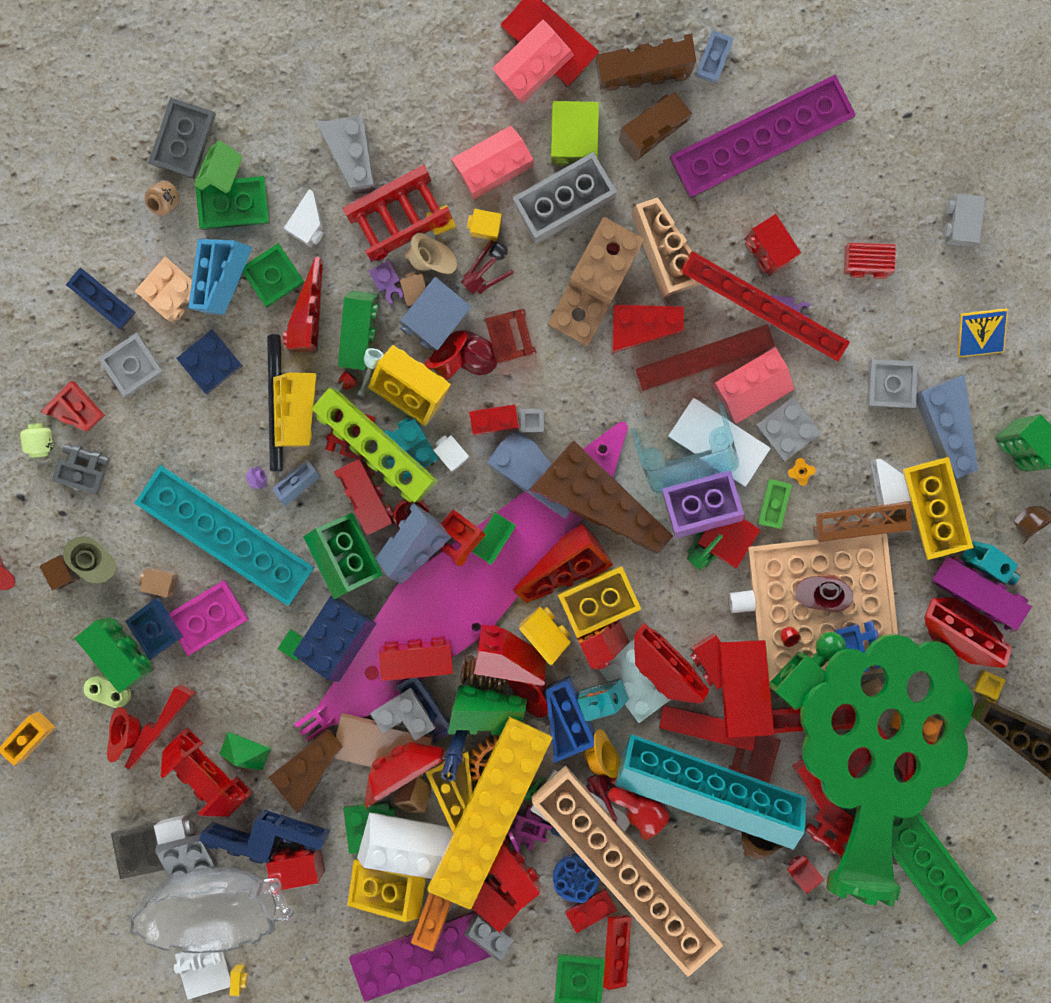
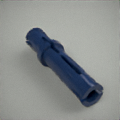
M456 730L455 734H453L449 750L446 751L444 756L445 764L441 772L442 779L446 780L448 772L450 773L448 781L456 779L458 766L463 761L462 752L469 730Z

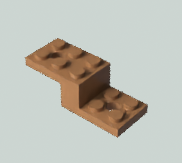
M603 216L573 272L570 283L549 320L548 326L588 347L645 238ZM610 243L617 244L620 250L619 253L610 255L606 250L607 245ZM576 309L584 311V320L575 321L572 317L573 311Z

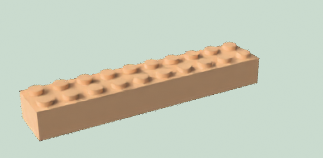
M566 765L531 796L533 805L687 977L723 947L718 935L620 825L613 821L611 815Z

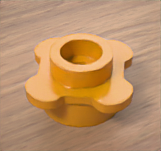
M798 458L792 469L788 470V476L798 481L799 485L804 486L808 483L809 477L815 474L816 469L814 466L806 464L803 458Z

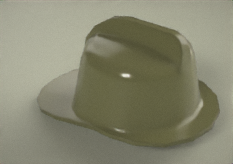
M84 536L75 537L68 541L64 547L63 557L65 563L83 580L93 584L107 582L115 574V559L93 539Z

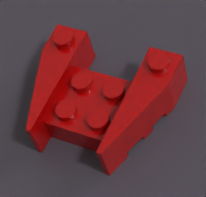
M186 728L162 751L160 776L165 778L173 771H176L177 778L184 784L188 783L194 789L193 793L199 800L207 802L198 812L200 816L229 817L253 791L238 776L231 780L200 749L204 743L189 728Z

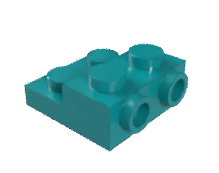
M408 417L397 424L398 429L390 432L389 429L384 431L423 468L439 460V457L415 419L410 421ZM389 456L386 462L390 468H393L395 460L392 456ZM407 471L403 479L406 480L411 477V473Z

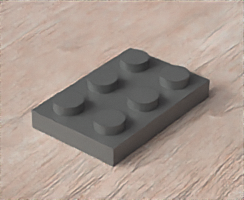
M170 97L148 163L152 166L195 179L216 113Z

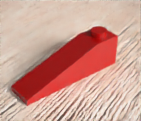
M320 257L314 258L287 325V331L283 333V345H286V349L289 351L318 353L323 261Z
M582 523L565 534L515 586L513 591L523 601L528 603L552 594L554 589L566 585L567 588L573 586V581L584 577L587 580L596 577L613 566V563L595 535Z

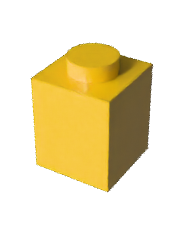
M474 209L473 215H469L467 229H470L471 237L493 241L498 240L502 214Z

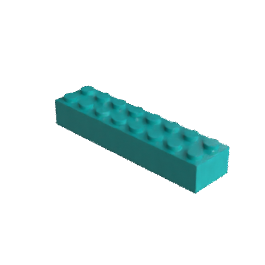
M630 735L622 751L615 786L793 850L805 833L806 796L641 737Z

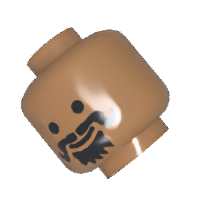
M167 181L157 182L145 192L147 208L160 216L167 215L180 203L178 190Z

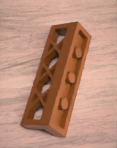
M900 502L816 513L817 526L813 527V533L819 542L909 531L912 530L911 503ZM904 509V515L891 516L896 510ZM875 512L883 515V518L868 519ZM852 515L860 518V521L845 522ZM833 518L837 523L823 525V519Z

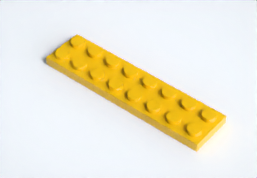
M509 716L429 883L428 892L471 910L553 738L551 735Z

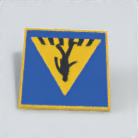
M1008 309L960 314L957 356L968 357L1003 353L1005 349Z

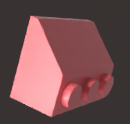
M542 20L492 69L522 103H525L574 54L557 33Z
M512 126L451 159L473 200L532 168L534 159L523 139Z
M776 347L711 385L734 424L739 423L795 390L788 367Z

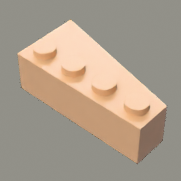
M659 198L637 204L631 211V215L639 236L645 238L643 247L662 298L701 285L680 272L692 250L686 243L687 240L684 235L680 234L674 225L675 222Z

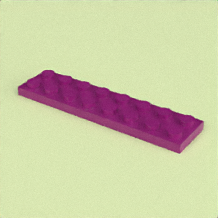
M835 74L670 155V160L689 199L853 119L856 114Z

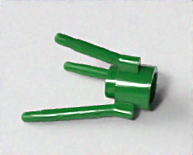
M699 532L692 546L687 550L690 555L686 559L700 571L704 566L707 568L717 558L715 555L710 556L709 552L722 539L723 536L721 534L704 550L700 546L696 549L697 542L703 532Z

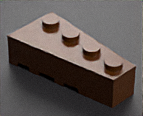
M692 33L684 35V40L673 42V38L664 39L663 43L654 47L649 45V43L642 44L632 52H630V49L624 48L597 54L596 65L600 89L614 91L621 86L636 88L642 86L643 83L651 82L653 85L664 83L665 80L674 79L676 82L687 80L688 77H691L696 63Z

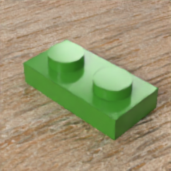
M768 479L757 524L776 529L782 528L792 484Z

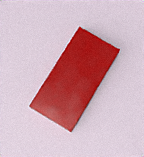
M522 0L500 24V28L519 43L544 20L574 54L554 74L569 88L597 57L599 50L542 0Z
M766 640L718 643L726 738L774 735Z

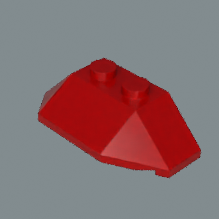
M955 597L933 598L930 600L924 620L931 640L948 645L958 657L970 664L998 668L1007 667L1013 648L1009 643H1006L1003 634L993 621Z
M643 623L634 634L635 666L639 669L640 673L647 677L667 699L702 703L709 692V688L703 684L696 670L660 633Z
M408 742L404 746L402 744L396 746L385 758L383 756L377 758L372 763L368 777L364 806L369 808L441 763L445 753L444 749Z

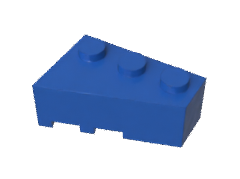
M568 676L550 684L546 689L551 736L553 737L551 740L554 754L553 760L556 763L593 747L595 730L591 721H585L578 703L579 694L571 677Z

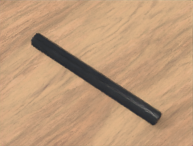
M270 334L267 336L270 471L279 472L283 471V447H275L273 377L281 375V337L278 334Z

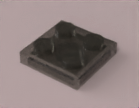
M158 822L111 833L120 879L165 870L156 854L158 841L154 825Z

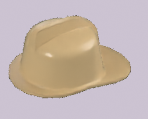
M416 233L412 237V245L405 253V258L410 261L416 270L420 272L434 270L442 274H451L456 270L457 260L449 247L422 233Z

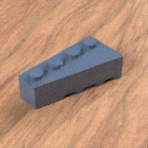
M965 375L917 393L916 403L939 459L949 457L955 479L977 471L978 465Z

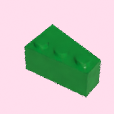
M351 290L344 297L338 367L359 370L367 369L364 363V355L366 350L372 347V341H375L376 337L374 325L375 318L378 315L377 303L379 294Z

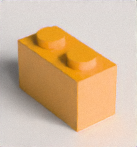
M40 712L31 714L0 746V754L15 766L25 761L56 727Z

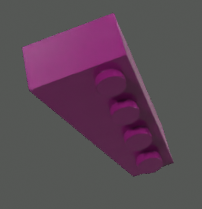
M947 556L931 582L953 597L965 599L963 602L972 609L979 612L983 610L986 618L994 623H1004L1005 627L1003 629L1009 633L1017 631L1033 607L1027 604L1029 600L1018 593L1014 596L1007 592V587L998 581L992 583L985 579L987 575L976 568L970 570L965 567V562L956 556L950 558Z

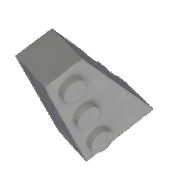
M363 116L316 122L352 193L360 194L375 191L368 135Z

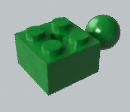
M826 632L819 636L815 646L816 653L812 658L797 651L769 682L770 689L795 710L799 707L801 708L803 700L809 691L820 683L825 682V671L822 667L826 662H829L836 652L846 648V642L840 634Z

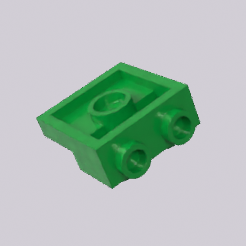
M390 800L376 802L369 808H366L364 804L344 806L343 811L349 854L359 853L369 812L396 817L395 807H391Z

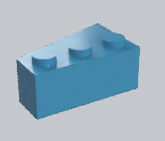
M198 239L188 308L206 314L225 315L252 247L234 240Z

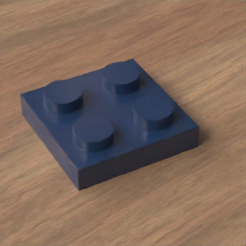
M213 329L176 358L207 395L243 366Z
M159 598L152 600L125 621L149 660L157 657L183 638L182 633Z

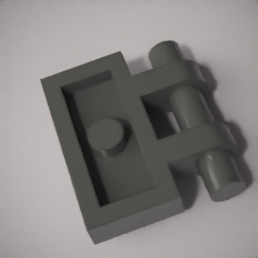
M64 444L62 452L69 454L68 461L58 459L52 481L99 495L105 473L98 471L97 467L99 464L108 466L110 457L102 455V452L99 451L91 452L84 450L82 446L76 444L73 446ZM78 459L89 460L88 466L85 467L77 464Z

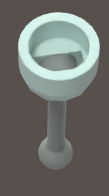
M369 348L365 352L364 363L368 369L361 390L357 392V396L360 399L366 397L365 390L372 369L376 368L378 361L384 355L378 349Z

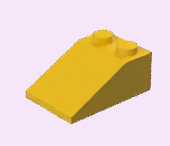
M539 606L519 623V629L551 666L571 643L568 639L571 634L563 625L557 626L553 621L556 617L548 607L543 609Z
M354 859L347 906L403 922L418 919L421 916L426 878L363 868L359 860Z

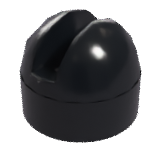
M496 240L488 256L491 258L495 257L498 261L505 258L504 255L508 254L507 246L501 241Z

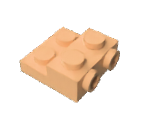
M164 257L135 292L165 319L173 322L184 314V308L189 303L192 279L168 258Z

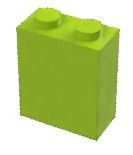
M552 101L551 163H555L557 166H568L569 163H575L592 152L598 158L599 102Z

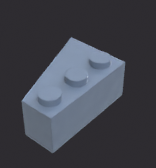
M415 503L410 507L412 512L407 520H402L398 525L400 530L396 536L389 538L376 558L387 576L399 584L408 580L421 565L425 564L451 538L438 519Z

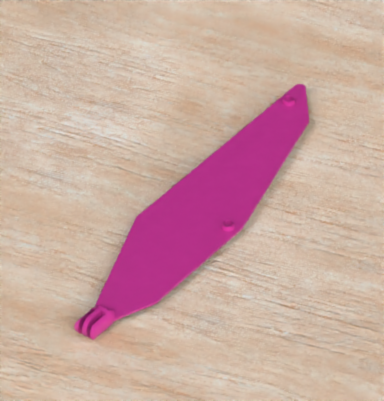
M625 422L617 423L583 448L612 477L614 476L628 425ZM600 445L606 447V451L603 454L598 451ZM524 491L496 512L514 523L516 527L492 565L471 552L467 556L466 563L459 567L452 562L451 557L442 551L416 570L408 580L402 584L398 583L374 619V622L377 623L341 680L339 682L334 681L319 705L294 724L298 728L315 716L313 721L299 731L303 736L317 725H321L305 738L307 743L328 727L339 724L342 713L358 717L369 716L373 710L401 694L396 685L404 679L381 681L378 652L380 647L385 645V642L399 641V644H407L408 640L418 638L422 639V642L431 641L432 637L445 636V640L450 639L453 658L479 639L482 625L496 624L518 597L513 591L515 586L565 534L576 528L583 517L570 512L565 519ZM491 516L476 527L483 531ZM454 542L450 546L458 550L462 545ZM479 623L481 625L480 629L473 630L472 624Z

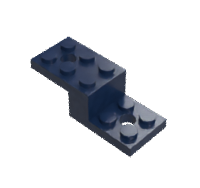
M264 809L255 819L251 834L211 822L201 832L199 842L205 843L204 846L207 848H221L227 850L229 855L237 857L243 855L249 857V860L254 863L262 864L263 862L267 863L274 854L280 837V840L290 844L297 842L303 844L305 849L316 851L317 849H322L328 839L330 830Z

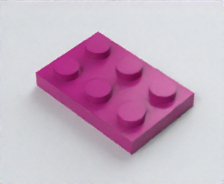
M223 580L169 613L183 635L179 642L187 656L249 620L226 580Z

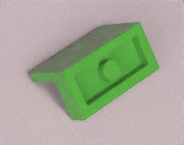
M219 140L208 149L194 185L203 190L212 184L224 193L229 192L241 163L242 155Z

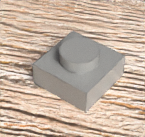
M520 409L521 433L544 432V409Z

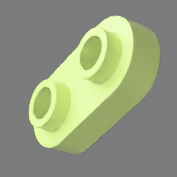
M102 676L92 677L84 684V693L89 699L114 708L125 706L131 699V691L128 689L119 693L120 699L116 700L114 693H118V691L107 678ZM93 685L98 686L97 693L92 690Z

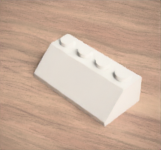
M369 812L357 859L363 868L432 879L453 833L449 826Z

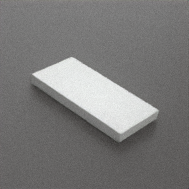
M692 398L667 436L719 471L726 472L731 470L733 480L743 487H746L771 449L695 398Z

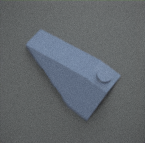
M514 430L499 444L487 461L488 466L566 519L570 513L568 508L558 503H552L538 493L534 494L528 491L551 463L534 441L519 431Z

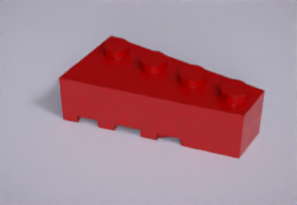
M877 722V730L879 735L883 739H887L886 735L884 734L883 730ZM866 747L857 748L849 757L848 770L853 778L872 760L870 751ZM801 759L791 766L815 805L822 811L830 801L823 793L821 780L814 777L806 769L804 761Z

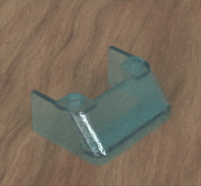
M719 402L718 407L724 426L715 428L710 433L709 444L711 450L670 462H665L663 453L659 449H644L638 428H631L642 468L648 484L654 492L663 493V488L729 470L732 473L738 468L739 458L723 402Z

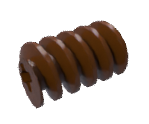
M465 655L460 675L461 684H464L469 678L470 686H474L478 680L479 688H483L487 682L489 690H492L493 686L497 684V690L501 692L502 688L506 686L507 680L474 674L475 657L472 656L467 662Z

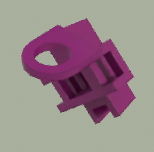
M529 805L526 806L524 814L517 812L508 830L517 853L520 852V844L527 846L528 850H532L535 839L547 843L548 839L545 836L548 829H552L548 822L542 821V817L531 813V806Z

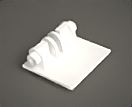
M220 941L175 954L177 964H174V971L176 974L180 973L187 999L230 987V974Z

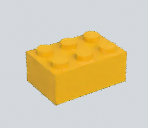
M392 345L378 361L368 388L426 426L439 410L451 384L443 377L429 370L424 364L417 362L407 355L405 351Z
M618 566L558 593V597L577 638L641 610L622 566Z

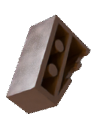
M676 92L671 95L666 94L657 101L656 105L647 108L638 117L621 128L619 142L636 162L690 120L692 112Z
M329 729L268 777L297 814L307 805L312 794L343 748Z

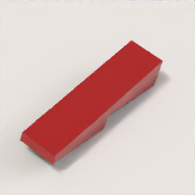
M181 684L174 687L157 723L151 721L144 726L124 766L125 768L131 769L137 765L197 692Z
M842 704L836 708L831 718L833 730L853 728L856 720L854 708L850 704ZM792 707L772 708L774 734L804 731L801 724V708L799 707L797 710Z
M663 705L659 728L753 751L756 736L726 738L725 719Z

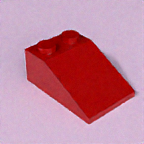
M495 625L481 626L474 674L544 686L546 660L536 648L505 628Z

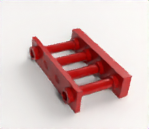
M424 164L342 208L350 224L355 222L359 224L371 247L365 250L371 262L375 260L380 261L388 253L409 243L416 233L425 234L435 228L444 227L452 219L449 208L445 207L440 210L427 186L431 182V178ZM414 190L420 191L432 215L421 221L407 198V195ZM394 201H399L411 223L410 227L400 232L386 208L388 204ZM375 211L379 212L391 237L380 243L366 219L369 214Z

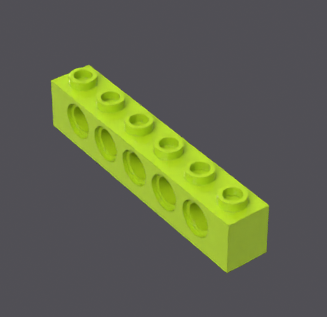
M328 388L312 407V410L317 414L315 417L324 425H330L334 429L332 433L342 441L345 439L351 444L349 448L358 456L362 454L368 460L366 464L376 472L379 470L384 474L383 479L392 487L396 485L402 491L400 493L401 496L408 502H421L438 482L435 477L337 389ZM339 410L343 412V419L340 422L336 420V413ZM358 425L360 427V435L355 438L352 431ZM372 441H376L378 445L374 453L369 449ZM389 456H392L395 460V464L391 469L386 464ZM407 471L412 475V481L409 484H406L403 479Z

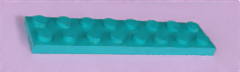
M159 465L134 503L287 606L291 605L315 569L313 565L163 465Z

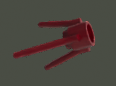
M493 240L488 242L469 271L463 275L464 279L461 283L472 295L476 292L481 295L486 289L514 273L513 270H510L482 285L485 280L481 276L491 267L496 258L493 257L478 272L475 270L493 245Z
M595 774L587 778L589 784L586 787L588 791L593 794L595 792L597 796H602L613 821L616 822L617 817L606 792L609 790L608 786L611 789L617 787L609 780L607 775Z

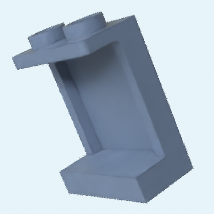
M434 277L398 323L402 325L400 329L410 337L414 335L420 340L418 344L428 352L430 350L437 351L471 306L439 279Z

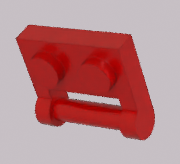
M453 509L441 522V525L450 537L462 546L456 550L446 542L440 549L452 558L454 564L460 567L466 563L467 556L486 534Z

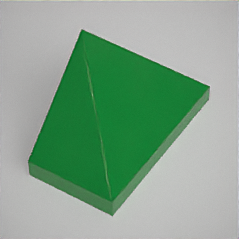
M227 732L219 754L237 767L263 770L271 748Z

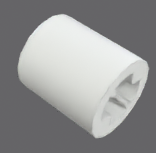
M753 590L729 593L731 613L756 610Z

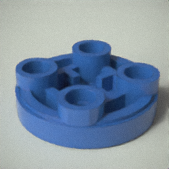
M578 854L567 855L556 864L553 871V885L555 891L563 899L570 902L584 903L597 890L599 877Z

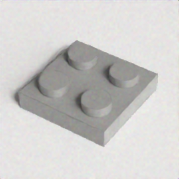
M135 333L98 358L123 397L126 398L164 373V370L138 333Z
M871 359L869 361L867 406L916 408L918 362Z
M791 397L755 425L783 462L821 434L794 397Z

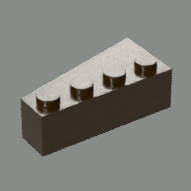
M980 694L971 716L1051 780V726Z

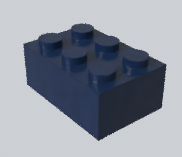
M331 595L293 655L326 680L339 682L377 623L342 598L334 599Z

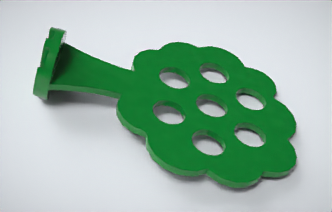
M893 633L882 635L873 641L865 653L857 649L845 648L836 652L830 658L826 666L825 682L812 688L803 700L800 715L801 724L806 734L802 746V759L806 769L814 777L821 780L823 793L830 802L841 808L852 809L857 807L851 835L837 869L828 872L826 888L839 897L846 899L848 893L868 905L876 906L877 900L887 906L895 905V900H899L901 887L895 883L891 847L894 815L901 818L914 817L923 811L929 803L934 788L947 786L956 780L964 769L968 757V742L963 731L972 719L971 714L974 709L973 695L968 685L959 678L958 659L955 652L946 644L938 641H927L917 645L909 637ZM878 665L885 675L883 688L878 694L867 696L861 688L862 675L868 667ZM917 671H924L930 681L928 694L924 699L913 702L907 694L908 680ZM849 703L856 713L855 724L848 733L838 735L831 725L833 712L838 706ZM894 708L901 718L899 731L892 738L883 739L877 730L878 719L884 711ZM932 714H939L945 723L943 736L936 743L928 744L922 735L923 724ZM866 747L872 756L870 769L864 776L853 778L848 770L849 757L857 748ZM904 752H911L917 761L915 774L908 781L899 782L894 775L895 761Z

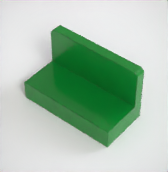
M494 512L483 529L486 535L472 550V553L492 565L516 525Z

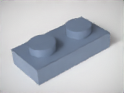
M712 30L695 76L717 84L734 38Z
M307 459L277 484L273 490L280 502L286 506L306 488L314 484L321 475Z

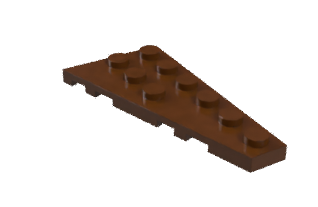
M574 440L528 490L534 494L538 493L546 497L552 503H558L568 508V511L599 526L603 525L611 529V532L617 535L621 534L631 539L633 543L656 554L661 552L673 537L656 518Z

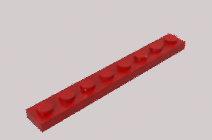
M693 251L690 252L680 270L684 275L839 362L850 343L845 338Z

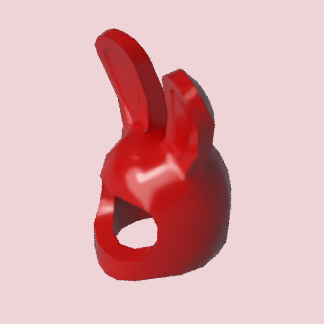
M609 777V780L615 785L617 777ZM612 788L608 792V797L612 802L625 807L627 819L638 828L640 837L644 841L658 834L669 821V809L662 802L623 788Z

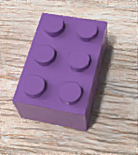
M731 470L662 489L675 539L743 521L744 513Z

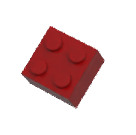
M777 214L752 228L744 238L747 250L750 254H755L758 259V267L764 274L767 273L769 277L792 263L801 254V251Z
M300 844L299 848L290 849V846L278 848L266 863L271 892L318 884L325 872L322 851L319 849L316 851L305 849L303 844Z

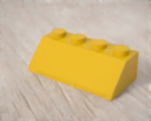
M949 457L902 469L926 559L930 560L973 548Z

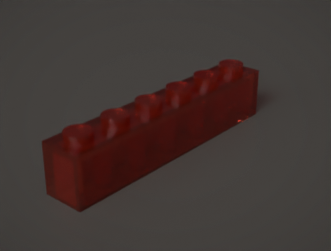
M766 324L636 368L633 374L641 394L770 350L775 344L769 326Z

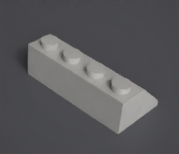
M592 152L512 199L524 226L536 245L614 201L617 192L595 153Z

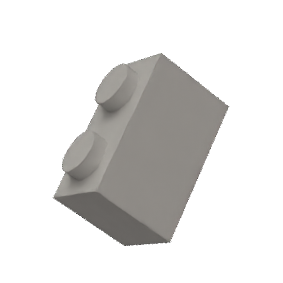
M956 194L948 201L946 206V214H949L948 223L945 224L943 236L946 237L945 244L972 248L980 243L985 197Z

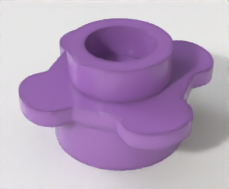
M259 466L255 467V469L251 467L246 474L250 487L253 489L266 488V473Z

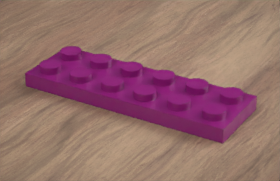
M472 911L445 921L434 952L412 944L411 941L414 933L350 955L349 960L364 1002L492 957L464 935L472 918L478 913Z

